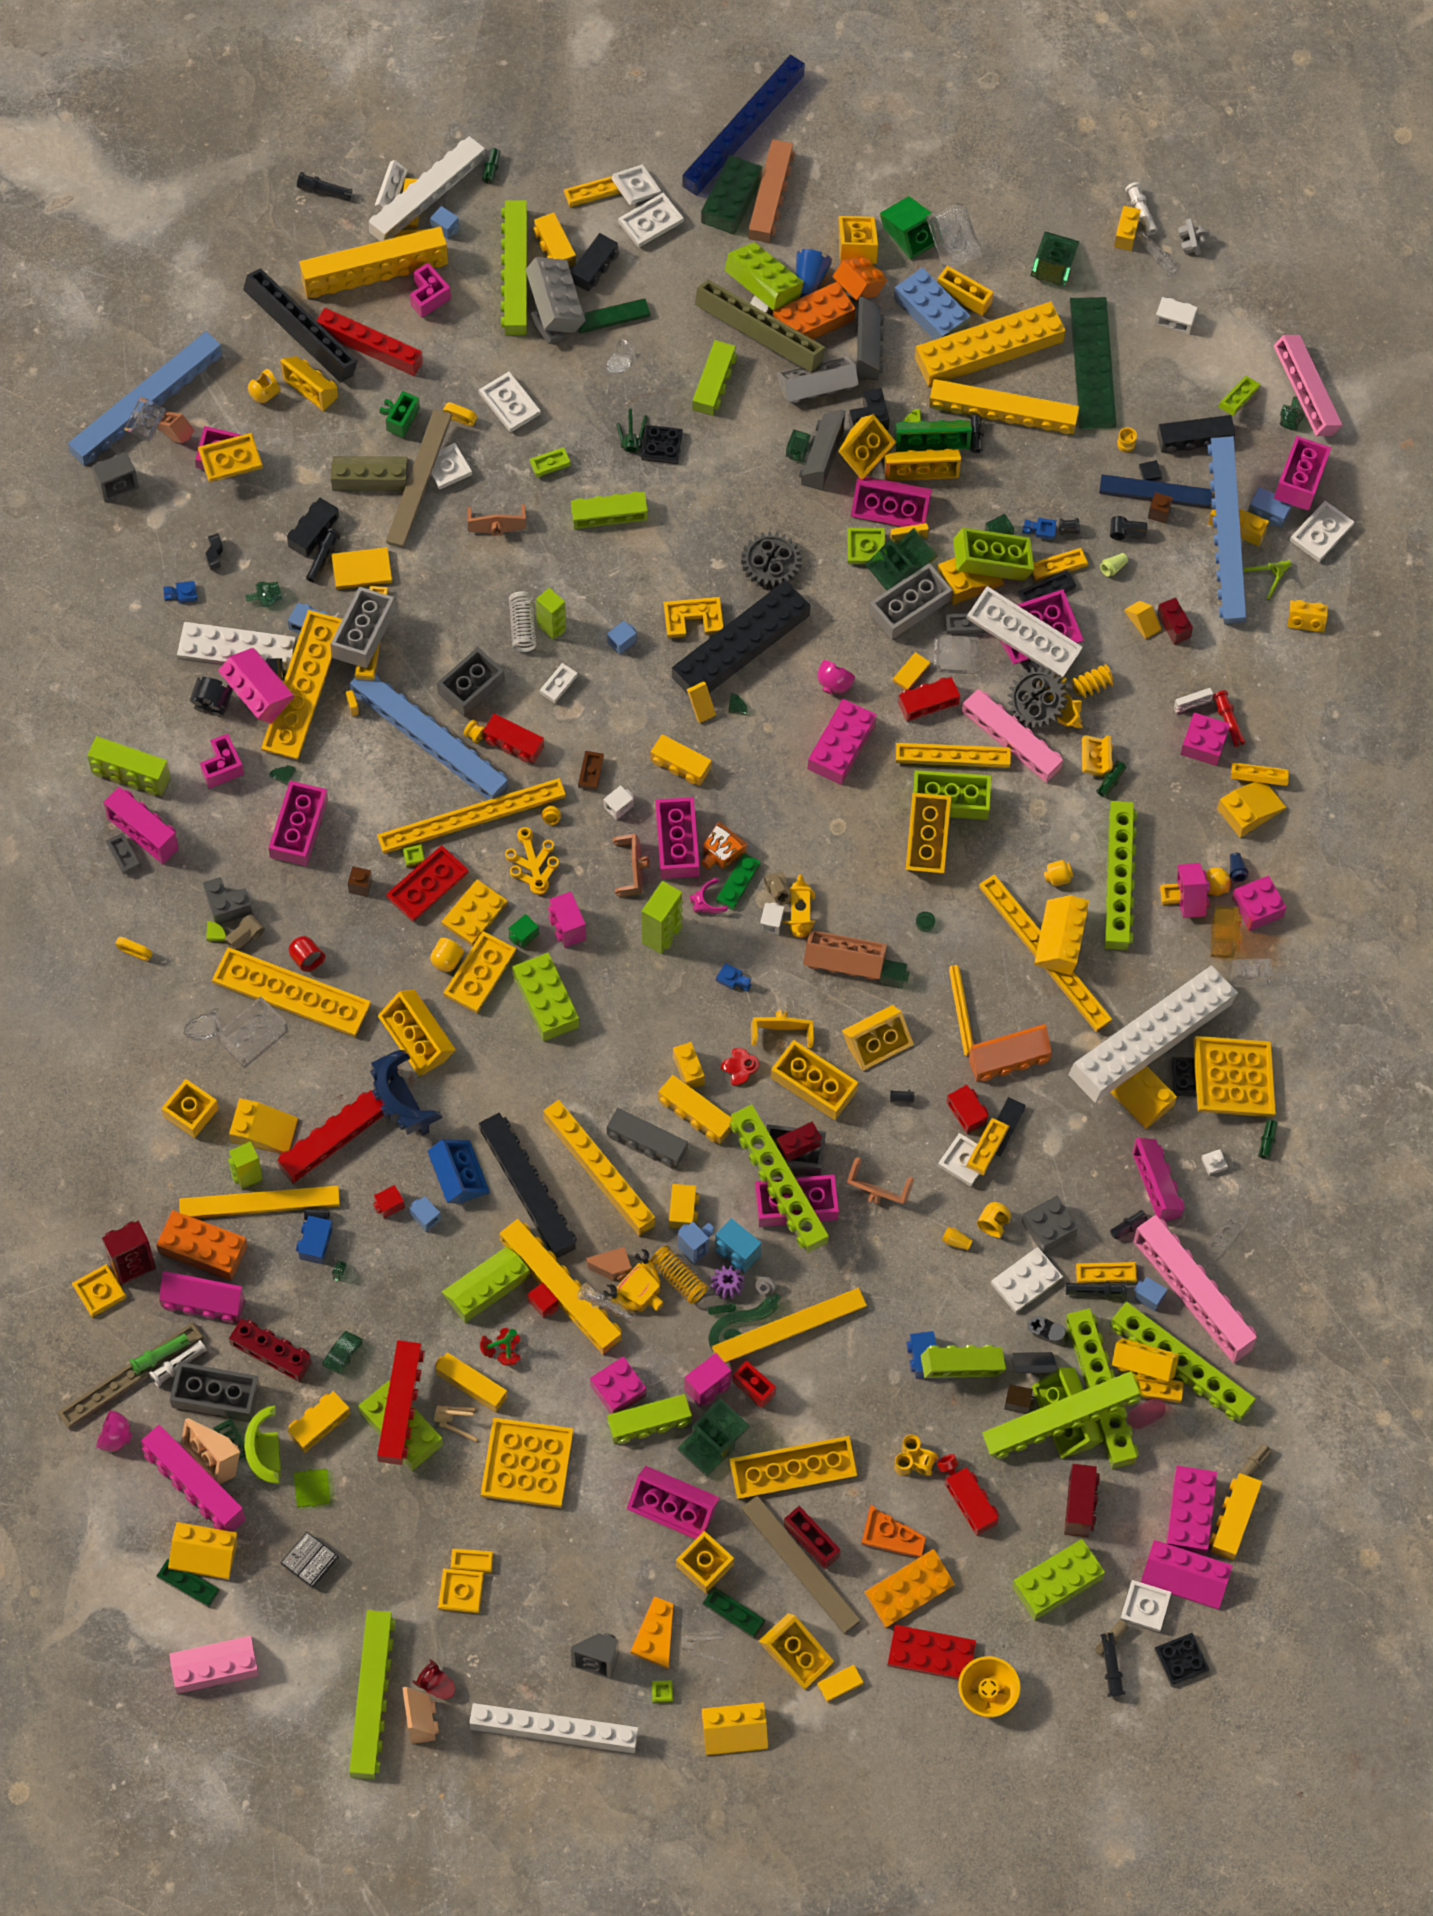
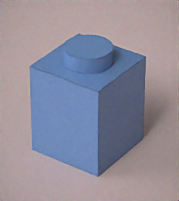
M441 206L430 218L431 229L441 226L444 237L449 239L452 234L455 235L459 230V217Z
M622 621L607 633V643L620 655L637 642V631L631 624L628 625L625 621Z
M425 1196L421 1199H416L409 1208L411 1217L425 1232L441 1220L440 1212Z
M1146 1277L1143 1282L1139 1281L1134 1289L1136 1292L1135 1300L1156 1311L1166 1296L1167 1288Z

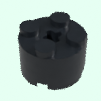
M198 677L190 701L195 705V710L200 712L209 710L212 711V714L222 717L229 705L233 688L229 685L226 688L222 686V681L211 677H202L201 680Z

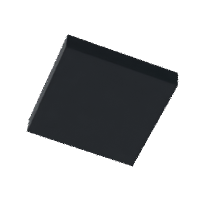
M1053 1352L1012 1353L1016 1373L1056 1372Z

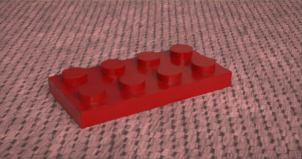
M441 845L386 894V898L407 918L414 922L469 873V870Z
M895 1625L887 1666L959 1680L963 1669L973 1661L976 1640Z

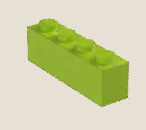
M714 340L692 400L693 411L714 416L715 410H719L721 405L720 396L725 394L727 388L725 382L731 378V366L736 364L738 354L735 353V345Z
M634 491L629 494H613L612 496L605 497L595 496L588 499L578 498L571 501L574 529L648 520L645 492Z
M934 1345L928 1347L921 1354L924 1378L998 1377L1006 1370L1002 1347H994V1345H985L983 1347H976L975 1345L957 1347L956 1345H951L946 1348H939V1346Z
M685 1394L607 1415V1424L613 1444H625L630 1439L637 1437L638 1439H643L655 1432L665 1433L669 1431V1428L676 1426L677 1428H683L692 1422V1415Z

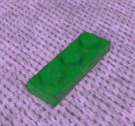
M743 853L716 898V903L728 906L729 909L734 910L759 868L761 861Z

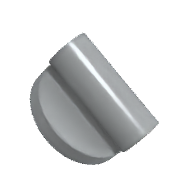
M759 1276L755 1286L759 1294L770 1296L776 1291L778 1284L769 1277Z

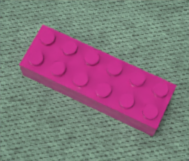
M160 1425L155 1427L141 1440L145 1459L150 1464L155 1463L158 1466L157 1470L164 1478L169 1477L172 1481V1486L178 1492L182 1490L186 1495V1500L192 1506L196 1504L200 1509L199 1513L206 1520L210 1518L214 1523L213 1527L215 1529L234 1532L246 1521L243 1508Z

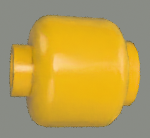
M1065 860L1049 863L1047 871L1044 872L1046 882H1051L1053 887L1069 884L1071 878L1074 877L1070 863H1066Z

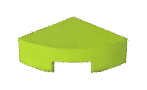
M915 409L904 418V421H921V410Z
M207 921L206 940L225 941L226 935L223 928L215 922Z

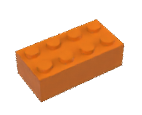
M835 282L774 310L773 317L814 340L855 321V307L840 284Z
M172 1210L156 1244L159 1254L231 1281L248 1246L246 1237Z

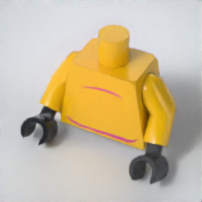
M641 1249L644 1253L643 1258L638 1253L635 1254V1258L642 1261V1264L638 1263L617 1287L613 1284L607 1285L611 1292L609 1293L605 1290L603 1295L611 1297V1300L622 1310H638L643 1312L649 1305L658 1311L664 1304V1301L657 1297L660 1293L661 1282L655 1266L648 1259L649 1252Z

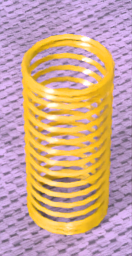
M668 1245L661 1247L651 1257L650 1260L656 1270L660 1271L659 1273L663 1274L666 1280H669V1283L675 1287V1290H678V1293H681V1296H684V1299H687L689 1304L697 1302L708 1290L705 1282H701L702 1279H698V1276L692 1273V1269L689 1270V1266L686 1267V1263H683V1260H680V1257H677V1254H674V1251H671ZM670 1253H672V1254L668 1257V1259L665 1260V1261L661 1264V1262H662ZM672 1257H674L673 1260H672L669 1264H667V1265L664 1267V1265H665ZM675 1260H677V1262H676L671 1268L668 1269V1267H669ZM680 1263V1265L673 1272H671L672 1269ZM684 1265V1267L676 1275H674L676 1271ZM685 1269H687L678 1279H676ZM688 1272H690V1273L687 1275V1277L684 1278V1279L680 1282V1280H681ZM690 1276H692V1278H691L687 1283H685V1284L683 1285V1283H684ZM695 1279V1281L689 1287H687V1285ZM699 1281V1283L691 1291H689L692 1288V1286ZM700 1290H702V1292H701L697 1297L694 1298V1296H695Z

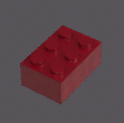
M1072 1464L1068 1483L1065 1535L1089 1537L1090 1531H1094L1097 1513L1093 1511L1096 1510L1098 1503V1493L1095 1492H1097L1100 1481V1473H1096L1097 1466Z

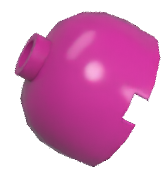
M823 660L817 671V679L819 684L823 686L822 690L830 695L833 692L837 694L846 692L854 683L855 676L843 667L839 668L835 666V663Z
M109 1411L103 1423L102 1432L99 1434L96 1448L114 1452L121 1449L124 1443L129 1444L132 1432H129L130 1424L124 1415L116 1411Z

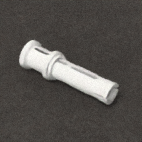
M1139 182L1131 183L1125 188V191L1130 195L1131 205L1141 209L1140 219L1146 234L1152 235L1157 232V228L1146 205L1147 198L1142 194Z
M199 1340L170 1362L164 1361L161 1367L153 1372H148L149 1377L159 1388L162 1382L170 1377H175L180 1360L194 1352L182 1361V1363H190L203 1352H206V1347Z

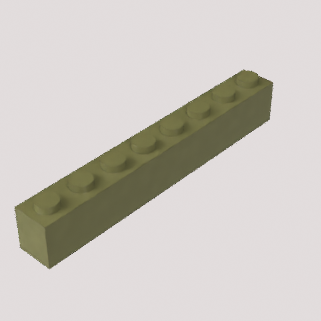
M709 279L697 287L696 306L809 372H813L822 365L825 347Z

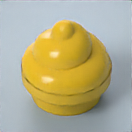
M548 806L542 811V819L546 824L555 825L559 822L561 812L555 806Z

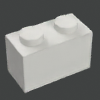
M1162 297L1154 324L1190 334L1196 317L1197 307L1189 303L1175 301L1172 298Z

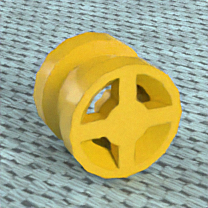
M473 719L465 727L463 735L472 738V741L477 744L483 738L485 727L479 726L478 722Z

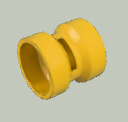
M1130 427L1120 430L1117 440V447L1120 451L1128 453L1134 450L1137 439L1136 431Z

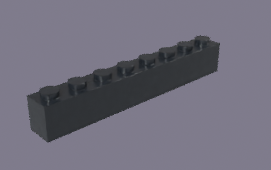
M261 268L247 274L243 291L336 380L341 383L354 376L358 360Z
M499 1112L479 1122V1131L547 1248L558 1259L576 1249L577 1238L572 1230L569 1231L566 1227L568 1223L564 1215H559L556 1210L558 1206L554 1198H549L546 1184L538 1179L539 1173L534 1165L531 1166L528 1162L530 1158L526 1150H521L518 1145L520 1144L516 1133H511L509 1129L511 1125L506 1117L503 1118Z

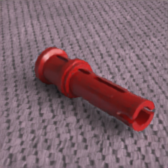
M1222 690L1212 696V700L1217 704L1218 714L1223 716L1226 723L1230 724L1229 733L1234 747H1239L1237 739H1239L1241 746L1246 741L1233 714L1234 706L1230 704L1227 697L1228 691Z

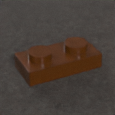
M585 751L578 788L597 791L604 760L603 753Z

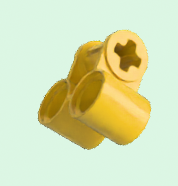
M907 1435L903 1439L902 1453L898 1454L895 1458V1472L900 1476H906L912 1470H915L922 1475L931 1476V1469L934 1462L938 1460V1455L930 1450L920 1448L921 1442L916 1435ZM913 1443L916 1445V1448L908 1449L906 1444ZM906 1461L909 1466L901 1467L898 1463Z

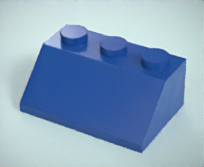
M442 1139L428 1150L431 1163L447 1203H464L490 1193L470 1140Z

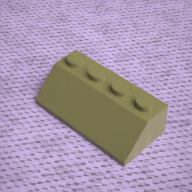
M333 456L331 463L332 490L404 491L407 484L408 457Z

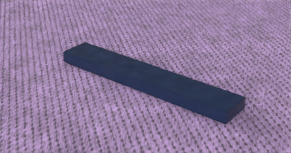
M1101 475L1100 494L1152 501L1155 492L1173 497V504L1210 509L1211 489Z

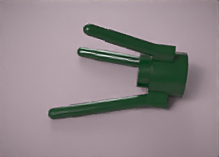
M629 408V434H626L624 438L620 424L617 423L616 426L621 441V448H624L626 452H636L641 448L648 416L644 415L637 438L636 434H633L632 409Z

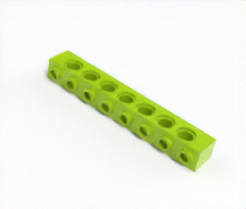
M1110 802L1104 949L1128 950L1129 943H1133V932H1130V926H1133L1134 914H1130V908H1134V897H1131V891H1134L1135 879H1131V874L1135 873V862L1132 861V856H1135L1136 844H1132L1133 838H1136V827H1133V821L1137 819V810L1134 809V802ZM1120 821H1124V822H1126L1127 824H1126V825H1121L1119 822H1120ZM1118 839H1125L1126 842H1120ZM1118 856H1123V857H1125L1126 859H1125V860H1120V859L1118 858ZM1122 873L1125 877H1119L1117 874ZM1117 891H1122V892H1124L1125 894H1124V895H1119V894H1117L1116 892H1117ZM1120 908L1123 909L1124 912H1117L1115 909ZM1116 926H1121V927H1123L1124 929H1123V930H1117L1115 927H1116Z
M751 1104L731 1114L729 1125L733 1133L737 1132L740 1137L739 1143L744 1150L747 1149L750 1154L748 1158L751 1164L757 1166L760 1180L768 1185V1193L772 1199H776L780 1214L782 1216L785 1215L787 1218V1226L791 1232H795L799 1247L801 1249L804 1248L806 1253H809L827 1244L829 1236L753 1105ZM749 1127L752 1128L754 1131L748 1133L744 1131V1129ZM761 1144L763 1148L756 1149L754 1145ZM766 1160H770L773 1162V1164L768 1166L765 1165L763 1162ZM781 1177L783 1180L780 1182H775L773 1178ZM785 1193H789L792 1195V1197L787 1199L784 1198L782 1195ZM800 1210L802 1213L800 1215H794L792 1211ZM804 1226H808L811 1228V1230L809 1232H805L801 1228Z
M1127 1301L1112 1318L1110 1326L1116 1334L1123 1335L1131 1341L1159 1349L1166 1348L1170 1352L1179 1354L1178 1361H1184L1186 1366L1182 1367L1177 1364L1176 1378L1184 1382V1384L1187 1383L1191 1386L1197 1395H1203L1207 1398L1214 1408H1220L1224 1411L1230 1420H1236L1239 1423L1254 1405L1256 1398ZM1135 1324L1138 1329L1131 1330L1128 1325ZM1150 1336L1154 1341L1147 1342L1144 1337ZM1193 1373H1200L1202 1378H1195ZM1209 1385H1216L1219 1390L1212 1391ZM1231 1397L1235 1402L1228 1403L1225 1398Z
M1090 1308L1068 1313L1065 1321L1086 1388L1089 1389L1115 1378L1113 1370H1109L1108 1353L1103 1351L1102 1344H1104L1101 1332L1098 1333L1096 1329L1098 1325L1096 1315L1091 1313ZM1082 1329H1087L1090 1332V1334L1083 1335L1080 1331ZM1094 1348L1096 1353L1090 1354L1086 1349ZM1098 1366L1102 1371L1095 1372L1092 1367ZM1124 1406L1117 1412L1102 1414V1417L1097 1420L1112 1469L1135 1464L1137 1456H1139L1137 1445L1133 1444L1131 1437H1133L1131 1426H1127L1125 1421L1127 1413ZM1116 1422L1120 1427L1112 1428L1109 1423ZM1123 1441L1126 1446L1118 1447L1115 1442Z

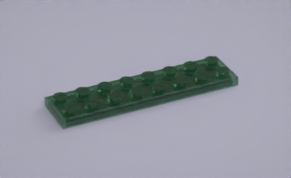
M1070 298L1077 406H1079V429L1116 428L1107 298Z

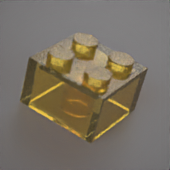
M1215 906L1211 921L1210 957L1234 959L1235 952H1239V944H1241L1242 932H1239L1242 925V914H1239V907Z

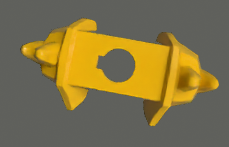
M1063 678L1061 683H1064L1067 679ZM1042 680L1039 682L1040 688L1043 684ZM1051 694V695L1048 697V698L1051 700V702H1052L1053 699H1054V695H1053V694ZM1069 694L1064 695L1069 701L1066 704L1067 709L1060 710L1063 716H1061L1062 718L1057 717L1058 723L1066 727L1082 728V719H1080L1082 701H1073Z
M799 874L797 881L789 888L791 893V899H789V902L791 901V920L782 921V923L789 925L793 936L803 938L809 935L815 923V920L810 918V896L814 900L815 892L804 881L802 874ZM799 900H803L806 904V908L802 911L795 908Z

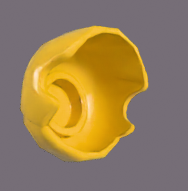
M1217 867L1206 871V881L1209 880L1210 892H1207V894L1219 897L1230 891L1232 882L1229 873L1223 868Z

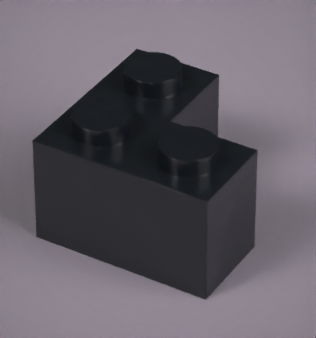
M882 388L864 391V407L849 410L850 429L862 417L874 414L884 428L889 431L890 419Z

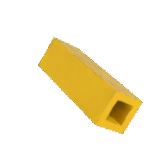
M448 1352L444 1357L440 1356L435 1363L436 1375L495 1413L508 1397L506 1389Z

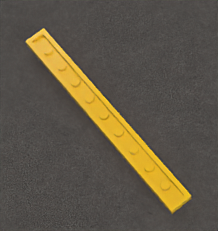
M558 778L377 834V839L382 853L386 854L566 798V794L561 780Z
M992 875L979 884V889L1035 957L1040 936L1039 928L996 875ZM1044 968L1095 1032H1098L1112 1022V1018L1074 971L1072 975H1067Z

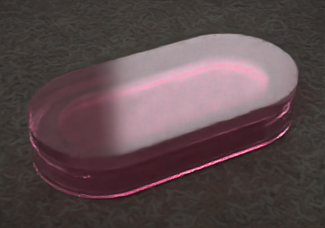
M1151 1399L1130 1410L1127 1418L1128 1423L1135 1429H1141L1161 1419L1165 1414L1166 1406L1160 1399Z

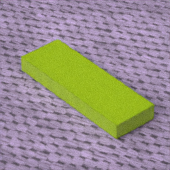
M1245 375L1220 401L1218 407L1234 416L1260 389L1261 384Z

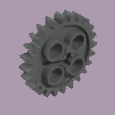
M771 531L768 532V536H765L762 532L761 538L755 535L754 541L748 540V545H744V551L741 556L742 570L746 571V577L751 576V582L757 580V586L764 583V588L771 584L772 589H774L775 584L779 585L785 580L788 583L789 579L794 581L795 575L799 574L802 562L801 550L797 549V543L792 544V538L786 540V534L779 537L778 532L775 533V536H772Z
M1032 667L1031 673L1028 670H1024L1025 676L1018 674L1020 680H1013L1015 687H1009L1013 691L1012 694L1007 695L1012 698L1011 701L1007 702L1013 706L1010 712L1015 713L1014 716L1019 719L1021 724L1025 723L1026 727L1032 725V728L1037 729L1039 724L1041 728H1045V723L1052 726L1051 720L1058 722L1056 716H1063L1060 710L1067 709L1063 705V702L1069 701L1064 698V695L1069 693L1063 690L1067 685L1061 683L1063 678L1057 677V673L1054 671L1051 673V670L1048 668L1044 671V668L1039 667L1037 671L1036 668ZM1042 680V687L1037 689L1038 681ZM1028 693V699L1023 701L1022 696ZM1053 694V701L1048 703V697ZM1036 707H1039V708H1040L1039 713L1034 716V714H1033L1034 709H1035Z

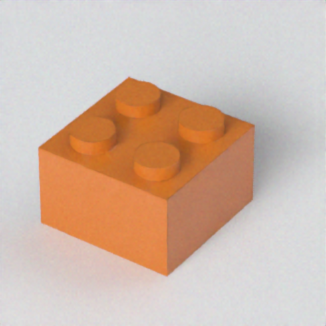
M864 256L844 259L832 276L856 300H859V297L866 299L877 297L888 280L883 276L882 271L876 269L871 264V261Z

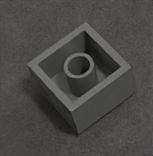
M127 452L116 454L113 458L99 461L92 466L95 482L104 502L139 488L136 471Z
M1058 1195L1023 1213L1022 1223L1043 1254L1077 1235L1078 1227Z

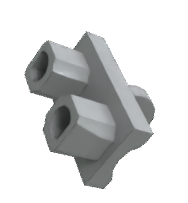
M1187 219V224L1178 228L1181 239L1190 237V240L1181 242L1182 249L1185 254L1195 252L1196 256L1201 255L1198 240H1200L1201 244L1205 243V239L1210 235L1209 230L1203 229L1201 225L1196 230L1192 219Z

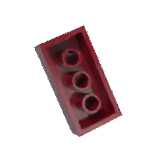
M139 1220L128 1222L123 1228L117 1231L111 1230L102 1237L109 1264L120 1285L157 1269L149 1240Z

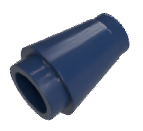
M1238 852L1232 853L1229 856L1230 877L1235 882L1245 881L1248 878L1249 871L1241 854Z

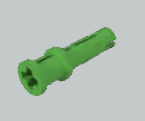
M185 1333L152 1351H144L143 1355L135 1359H129L136 1375H139L141 1371L150 1366H156L157 1361L190 1345Z

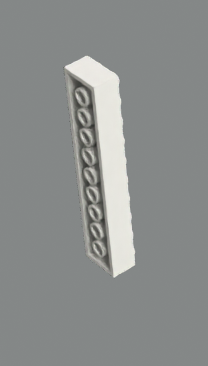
M1211 965L1077 1060L1068 1075L1096 1103L1231 1006L1238 992Z

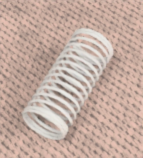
M525 591L515 592L509 596L512 648L518 652H528L536 647L533 595ZM518 596H529V597H531L530 599H528V598H518V599H515V600L512 601L513 598L518 597ZM523 599H524V600H528V601H524V602H515V601H517V600H523ZM528 607L530 608V609L515 610L516 608H528ZM527 611H530V613H519V614H516V612H527ZM531 615L530 617H519V618L516 617V616ZM529 622L531 623V624L516 625V624H518V623H529ZM528 626H531V628H521V629H517V627H528ZM532 630L531 632H520V633L517 632V631ZM519 642H532L530 644H518ZM515 644L520 646H528L534 644V646L529 648L516 647Z

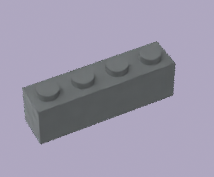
M618 1107L606 1127L607 1135L610 1139L626 1143V1146L630 1149H638L645 1156L652 1159L656 1158L667 1167L673 1166L677 1168L688 1149V1141Z

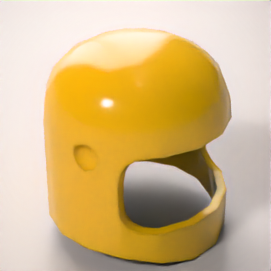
M269 369L261 372V376L256 381L252 379L247 387L252 399L258 403H266L281 391L279 384Z
M442 937L433 949L430 961L436 969L442 972H450L457 966L464 954V950L456 942Z
M991 1202L982 1211L977 1220V1226L984 1233L992 1237L1001 1238L1004 1233L1002 1226L1010 1222L1011 1212L1004 1204Z

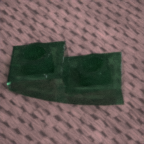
M345 1330L322 1362V1366L339 1374L350 1363L353 1353L362 1345V1338Z

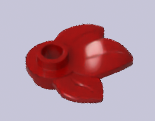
M743 1048L732 1049V1057L724 1060L720 1066L723 1071L732 1074L731 1085L733 1086L747 1082L750 1074L755 1073L759 1068L757 1057L749 1055ZM749 1061H752L750 1066H746Z

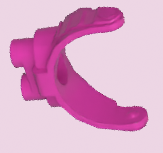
M718 878L707 882L701 890L696 891V894L689 896L690 902L694 903L692 905L694 913L701 911L702 913L718 914L728 910V906L712 907L703 899L705 891L711 885L719 882Z

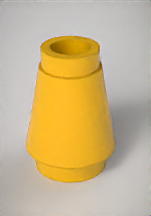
M948 1226L941 1241L945 1242V1245L968 1251L973 1240L955 1227L951 1228Z

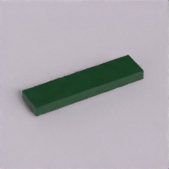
M646 298L583 313L585 322L580 326L579 333L650 317Z

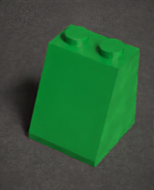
M910 196L880 212L883 228L910 260L940 243L933 213Z

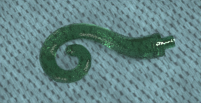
M775 1293L772 1298L767 1296L756 1308L733 1312L718 1319L711 1327L708 1335L709 1347L712 1352V1346L719 1344V1335L725 1327L733 1323L757 1321L769 1317L779 1308L777 1303L782 1298ZM729 1329L723 1333V1338L728 1340L741 1335V1332L736 1329Z

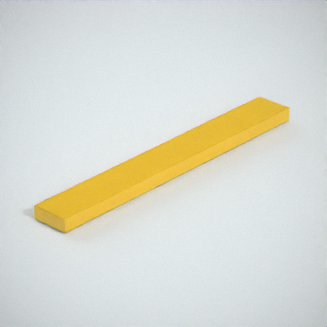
M338 1186L179 1198L180 1213L192 1218L304 1210L305 1208L340 1207Z
M858 1287L712 1346L714 1354L717 1353L726 1364L865 1308L867 1305Z

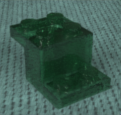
M913 528L901 541L890 538L865 565L888 591L903 579L908 578L927 564H931L939 555L920 532Z
M719 1399L692 1425V1434L677 1450L702 1474L708 1477L735 1450V1442L749 1429L750 1425L722 1399Z

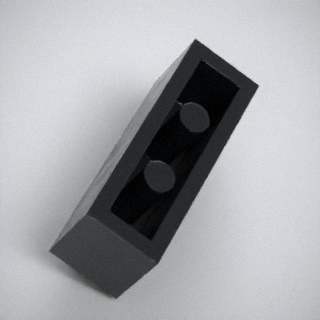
M599 233L571 270L574 284L588 292L592 287H596L600 276L608 271L609 264L612 260L615 261L619 255L618 242Z
M322 498L313 502L309 507L308 513L299 519L296 528L288 533V547L307 558L325 536V529L331 528L338 520V508Z

